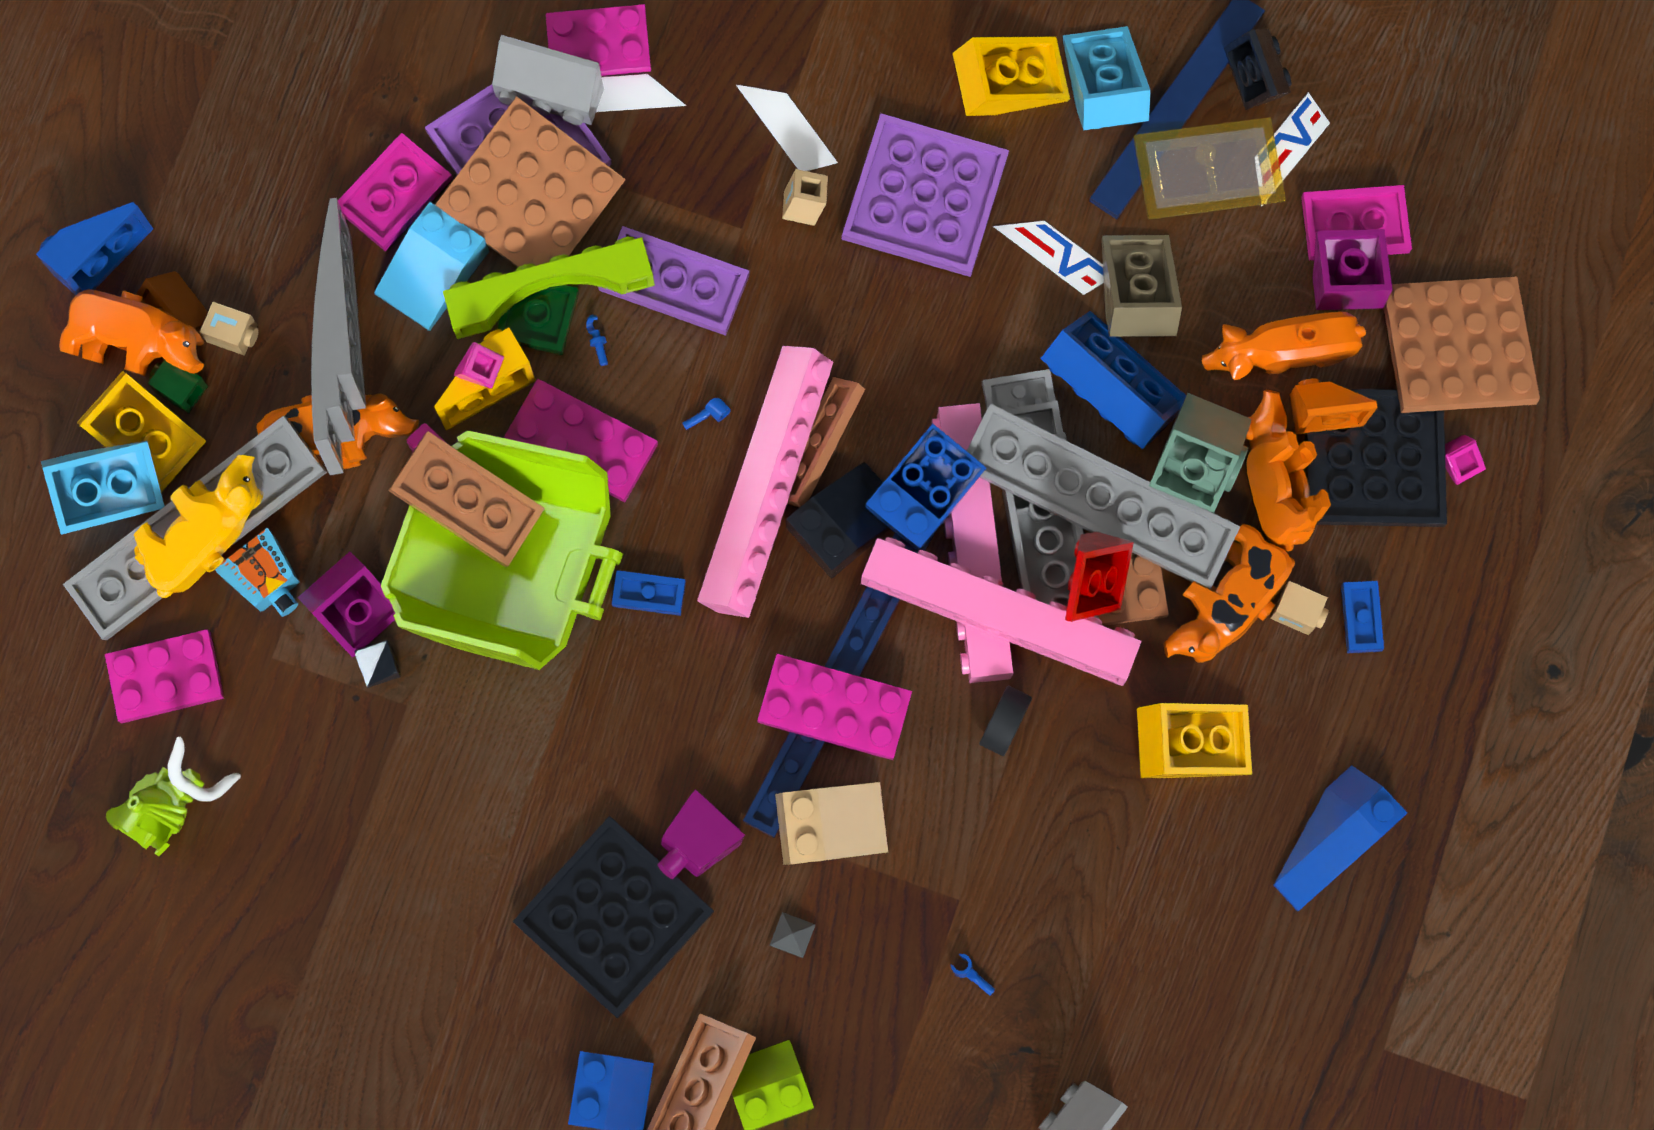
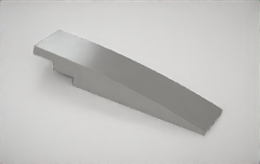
M337 198L330 199L325 221L317 274L312 333L311 385L314 443L329 475L344 473L341 443L355 441L353 410L366 408L352 237Z
M1050 369L982 381L986 409L991 403L1067 441L1066 434L1062 428L1058 400L1056 401ZM1001 488L1021 589L1035 594V600L1049 605V602L1053 601L1067 607L1070 593L1068 581L1074 572L1076 562L1074 550L1080 535L1083 534V528Z

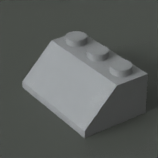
M501 35L492 82L495 96L500 102L510 106L517 96L541 115L548 116L551 113L562 116L565 121L574 125H581L582 123L592 125L604 90L599 63Z

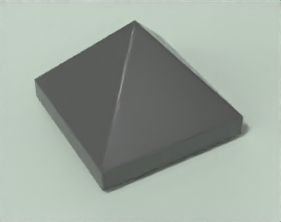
M782 912L770 946L803 958L816 924Z

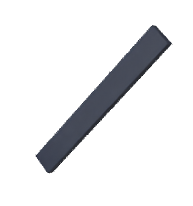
M1232 0L1153 109L1149 115V121L1143 123L1092 194L1089 202L1116 220L1119 218L1229 64L1224 47L1248 31L1253 30L1264 15V9L1250 0Z

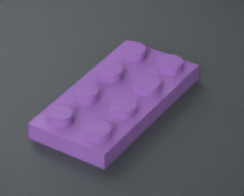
M622 226L617 240L624 237L643 238L655 286L626 294H619L602 287H598L599 291L726 336L749 278V270Z

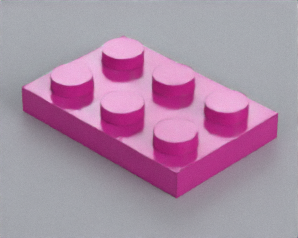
M645 4L546 13L549 49L599 63L601 76L651 71Z
M401 133L343 194L338 202L344 217L386 251L421 214L427 204L432 202L453 180L450 172Z
M1404 185L1304 192L1301 196L1309 261L1314 260L1316 232L1324 230L1385 229L1388 255L1407 254L1412 250Z
M208 629L105 654L117 719L120 723L224 699L211 632Z

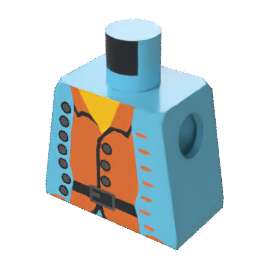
M268 528L224 560L215 569L228 584L260 612L273 605L278 613L284 617L293 612L298 606V602L289 591L299 583V580L279 542Z

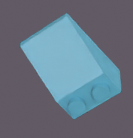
M1128 26L1063 35V45L1076 110L1083 130L1149 121L1150 87Z
M429 202L409 228L374 292L375 295L430 331L447 309L443 291L450 289V286L455 283L468 281L489 253L485 238Z
M147 441L77 452L41 461L61 535L156 511L165 506Z

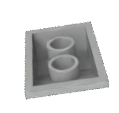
M1087 1081L1081 1082L1079 1086L1073 1082L1060 1099L1065 1103L1057 1115L1051 1111L1038 1129L1111 1130L1128 1106Z

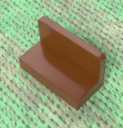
M176 271L146 278L136 295L143 297L141 303L164 310L196 330L202 328L208 311Z

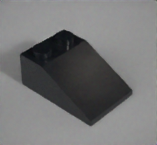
M1269 29L1250 30L1224 47L1245 110L1291 93L1289 88L1292 84L1290 74L1285 67L1282 68L1278 56L1280 55V46L1276 37L1271 36Z
M865 462L817 493L786 519L787 530L831 579L873 545L877 538L880 539L890 530L888 526L865 508L868 500L883 484L881 479Z

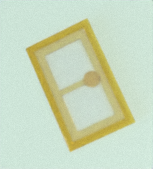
M1271 117L1133 136L1149 220L1286 201Z

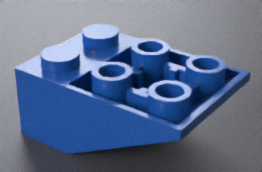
M932 423L868 500L865 508L915 550L919 551L938 530L987 467Z

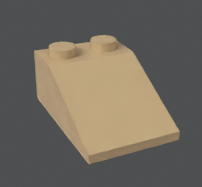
M880 782L775 794L783 865L888 852Z

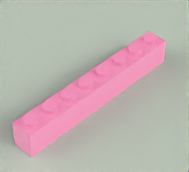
M782 346L697 600L717 613L747 618L750 616L833 365V361L814 348Z
M980 403L939 407L937 418L932 419V423L967 451L982 420ZM979 477L950 513L949 518H946L944 521L946 539L952 538L953 552H948L949 566L951 563L963 565L971 570V575L981 579L984 576H990L1002 581L990 482ZM956 621L958 640H964L966 653L960 654L962 674H968L969 683L1011 679L1013 667L1010 643Z
M886 537L884 541L877 538L862 574L861 584L1123 686L1127 681L1141 644L1140 640L1134 638L1135 634L1120 627H1116L1115 630L1101 625L1102 621L1096 617L1073 622L1065 620L1067 610L1065 605L1050 601L1049 605L1035 600L1036 595L1027 590L1017 589L1016 592L1004 588V583L996 578L984 576L981 579L971 575V570L963 565L951 563L948 566L938 562V557L927 551L919 550L918 553L905 549V544L896 539Z

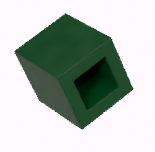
M165 359L153 367L149 375L150 380L147 383L156 394L187 414L190 413L208 388L199 375L179 369L168 363Z

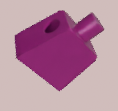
M695 789L663 835L661 845L669 853L658 863V867L670 879H674L684 867L694 876L698 877L741 845L745 834Z

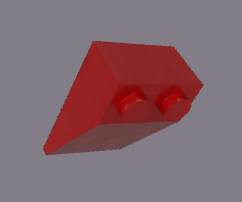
M1101 532L1080 535L1074 550L1076 557L1074 572L1068 581L1070 593L1065 620L1073 622L1121 610L1134 542Z

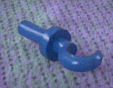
M593 314L586 320L587 331L593 337L589 342L591 347L596 348L600 366L608 365L603 344L607 343L605 336L600 335L599 330L594 329L593 321L598 320V317Z

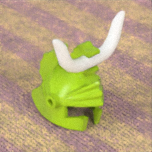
M181 737L176 738L168 761V769L162 767L159 774L156 772L150 775L146 774L129 791V799L124 804L111 808L106 812V819L113 828L119 829L145 849L149 846L157 849L155 851L157 856H160L170 846L167 841L172 834L179 833L184 825L187 815V809L185 808L187 803H191L193 799L198 801L215 800L226 793L241 777L239 773H233L225 776L213 787L203 788L204 782L200 780V774L190 768L181 772V764L185 752L184 741Z

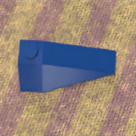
M1351 765L1324 790L1318 805L1305 825V829L1292 849L1273 886L1298 912L1385 835L1407 812L1382 785Z

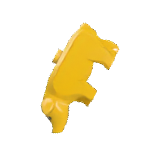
M237 455L221 474L217 488L214 491L208 490L201 480L195 482L190 488L185 485L180 486L170 498L181 516L170 525L164 538L152 531L148 522L143 524L134 533L137 544L134 548L135 559L144 565L146 578L151 586L157 589L158 596L167 598L172 593L184 592L206 571L212 572L221 565L224 560L221 555L240 536L250 512L259 506L263 498L264 492L257 488L252 473V463L255 457Z

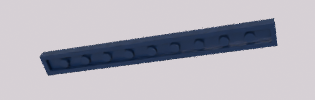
M896 533L894 534L893 539L904 543L905 549L918 553ZM934 533L933 536L928 540V542L923 546V548H922L921 550H923V551H926V550H927V548H928V546H929V544H930L932 538L934 537L935 533ZM867 586L825 667L860 677L900 599ZM790 732L743 822L775 838L779 831L775 794L800 791L825 741Z

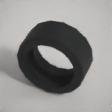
M1008 685L979 745L1001 756H1005L1032 701V697Z

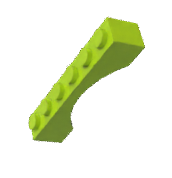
M624 237L617 240L611 246L603 248L601 246H591L584 249L581 254L570 257L565 254L551 258L548 263L537 266L533 263L519 266L515 272L507 274L500 272L486 275L483 280L474 283L467 281L458 282L451 285L450 289L444 290L443 294L456 338L460 339L490 331L499 318L514 304L533 293L549 287L567 284H588L607 288L619 294H626L655 286L643 238Z

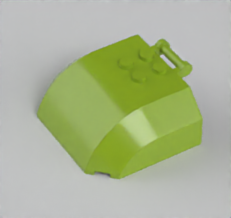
M467 430L457 437L458 442L451 447L544 507V511L509 566L504 567L409 505L382 580L381 588L385 597L392 604L395 611L393 616L398 627L460 650L540 670L566 647L577 614L595 620H601L604 609L601 607L616 564H620L623 553L615 549L601 546L611 517L608 474L585 455ZM596 558L601 559L602 563L588 603L581 602Z

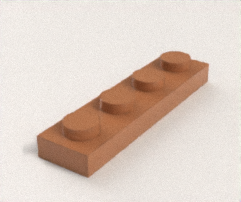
M833 377L820 402L787 504L801 507L810 499L865 391L859 383Z

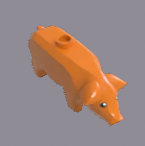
M89 289L78 293L70 303L68 324L60 338L59 348L61 352L79 356L82 344V358L103 364L105 351L108 345H112L127 351L124 370L142 376L146 375L150 362L160 357H163L173 366L192 374L198 373L204 367V364L199 361L197 356V346H202L204 341L196 329L164 310L141 303L142 296L122 291L121 297Z
M1329 312L1278 320L1261 325L1250 335H1247L1246 330L1240 327L1224 324L1222 326L1223 342L1214 351L1202 356V364L1207 371H1229L1233 380H1238L1248 375L1253 366L1265 369L1268 374H1280L1287 371L1290 367L1299 368L1316 365L1321 368L1332 366L1359 352L1362 348L1361 337L1366 335V330L1358 324L1357 318L1348 312Z
M1264 390L1260 405L1251 417H1248L1252 421L1246 435V439L1249 440L1250 452L1247 458V474L1253 502L1264 534L1271 543L1279 545L1280 548L1289 552L1293 550L1294 545L1303 544L1309 540L1317 522L1324 516L1331 503L1329 495L1324 489H1321L1317 495L1310 496L1309 482L1303 469L1317 456L1314 444L1311 441H1303L1298 445L1296 434H1293L1291 431L1286 432L1287 415L1280 393Z

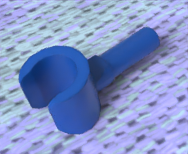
M713 398L708 402L704 410L682 424L687 430L707 419L710 415L717 422H720L731 412V409L722 399Z
M959 954L968 963V967L964 971H958L951 964V969L955 976L959 978L967 977L990 996L995 991V988L973 969L969 956Z

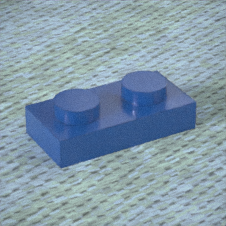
M617 570L612 607L681 616L686 579Z
M1378 581L1343 582L1341 592L1347 653L1382 652L1384 650Z

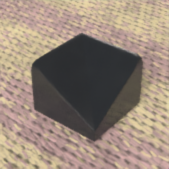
M388 640L354 651L367 688L401 677L392 646Z

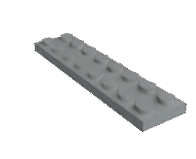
M991 403L967 449L968 453L987 467L980 478L1091 533L1101 532L1134 542L1132 553L1191 582L1195 581L1208 589H1211L1240 529V526L1206 509L1150 487L1149 481Z
M283 415L200 480L208 490L214 491L217 488L221 474L237 455L255 457L252 463V473L257 488L263 491L264 494L259 506L250 512L240 536L235 541L237 542L326 474L327 471L288 417ZM172 501L63 584L102 640L110 639L162 599V597L158 596L157 589L148 582L144 565L135 559L134 548L137 544L134 533L143 524L148 522L152 531L164 538L170 525L181 516Z

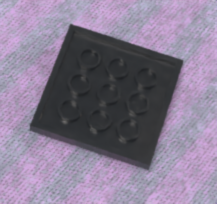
M1349 389L1377 402V409L1367 423L1362 427L1305 433V441H1311L1317 452L1316 458L1306 467L1310 496L1317 495L1321 489H1324L1328 493L1331 503L1329 509L1316 525L1445 527L1447 525L1444 410L1401 413L1397 390Z
M609 816L512 922L618 1019L713 915L714 910L679 878L670 879L658 867L660 861Z

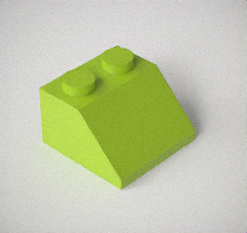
M790 1040L748 1055L732 1091L744 1130H757L814 1109Z

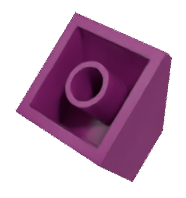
M1385 229L1324 230L1316 232L1313 268L1316 310L1384 308L1392 292Z
M350 551L298 597L303 605L352 658L355 656V650L364 648L395 620L393 616L395 611L390 600L385 597L380 582Z

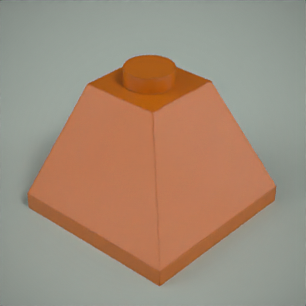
M1316 378L1298 382V385H1295L1290 393L1296 434L1362 427L1377 409V402L1330 381L1319 383V379Z

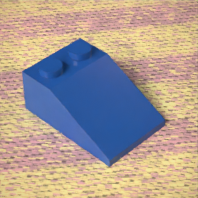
M134 202L60 229L55 235L47 237L42 242L40 250L36 255L62 284L77 295L84 290H95L153 230V227L140 208Z

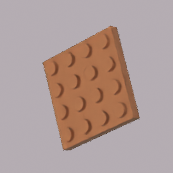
M516 96L435 206L485 238V242L490 248L517 268L530 263L537 266L548 263L551 258L565 254L569 256L626 179Z
M1517 277L1392 284V292L1384 306V313L1401 413L1537 405L1540 396Z

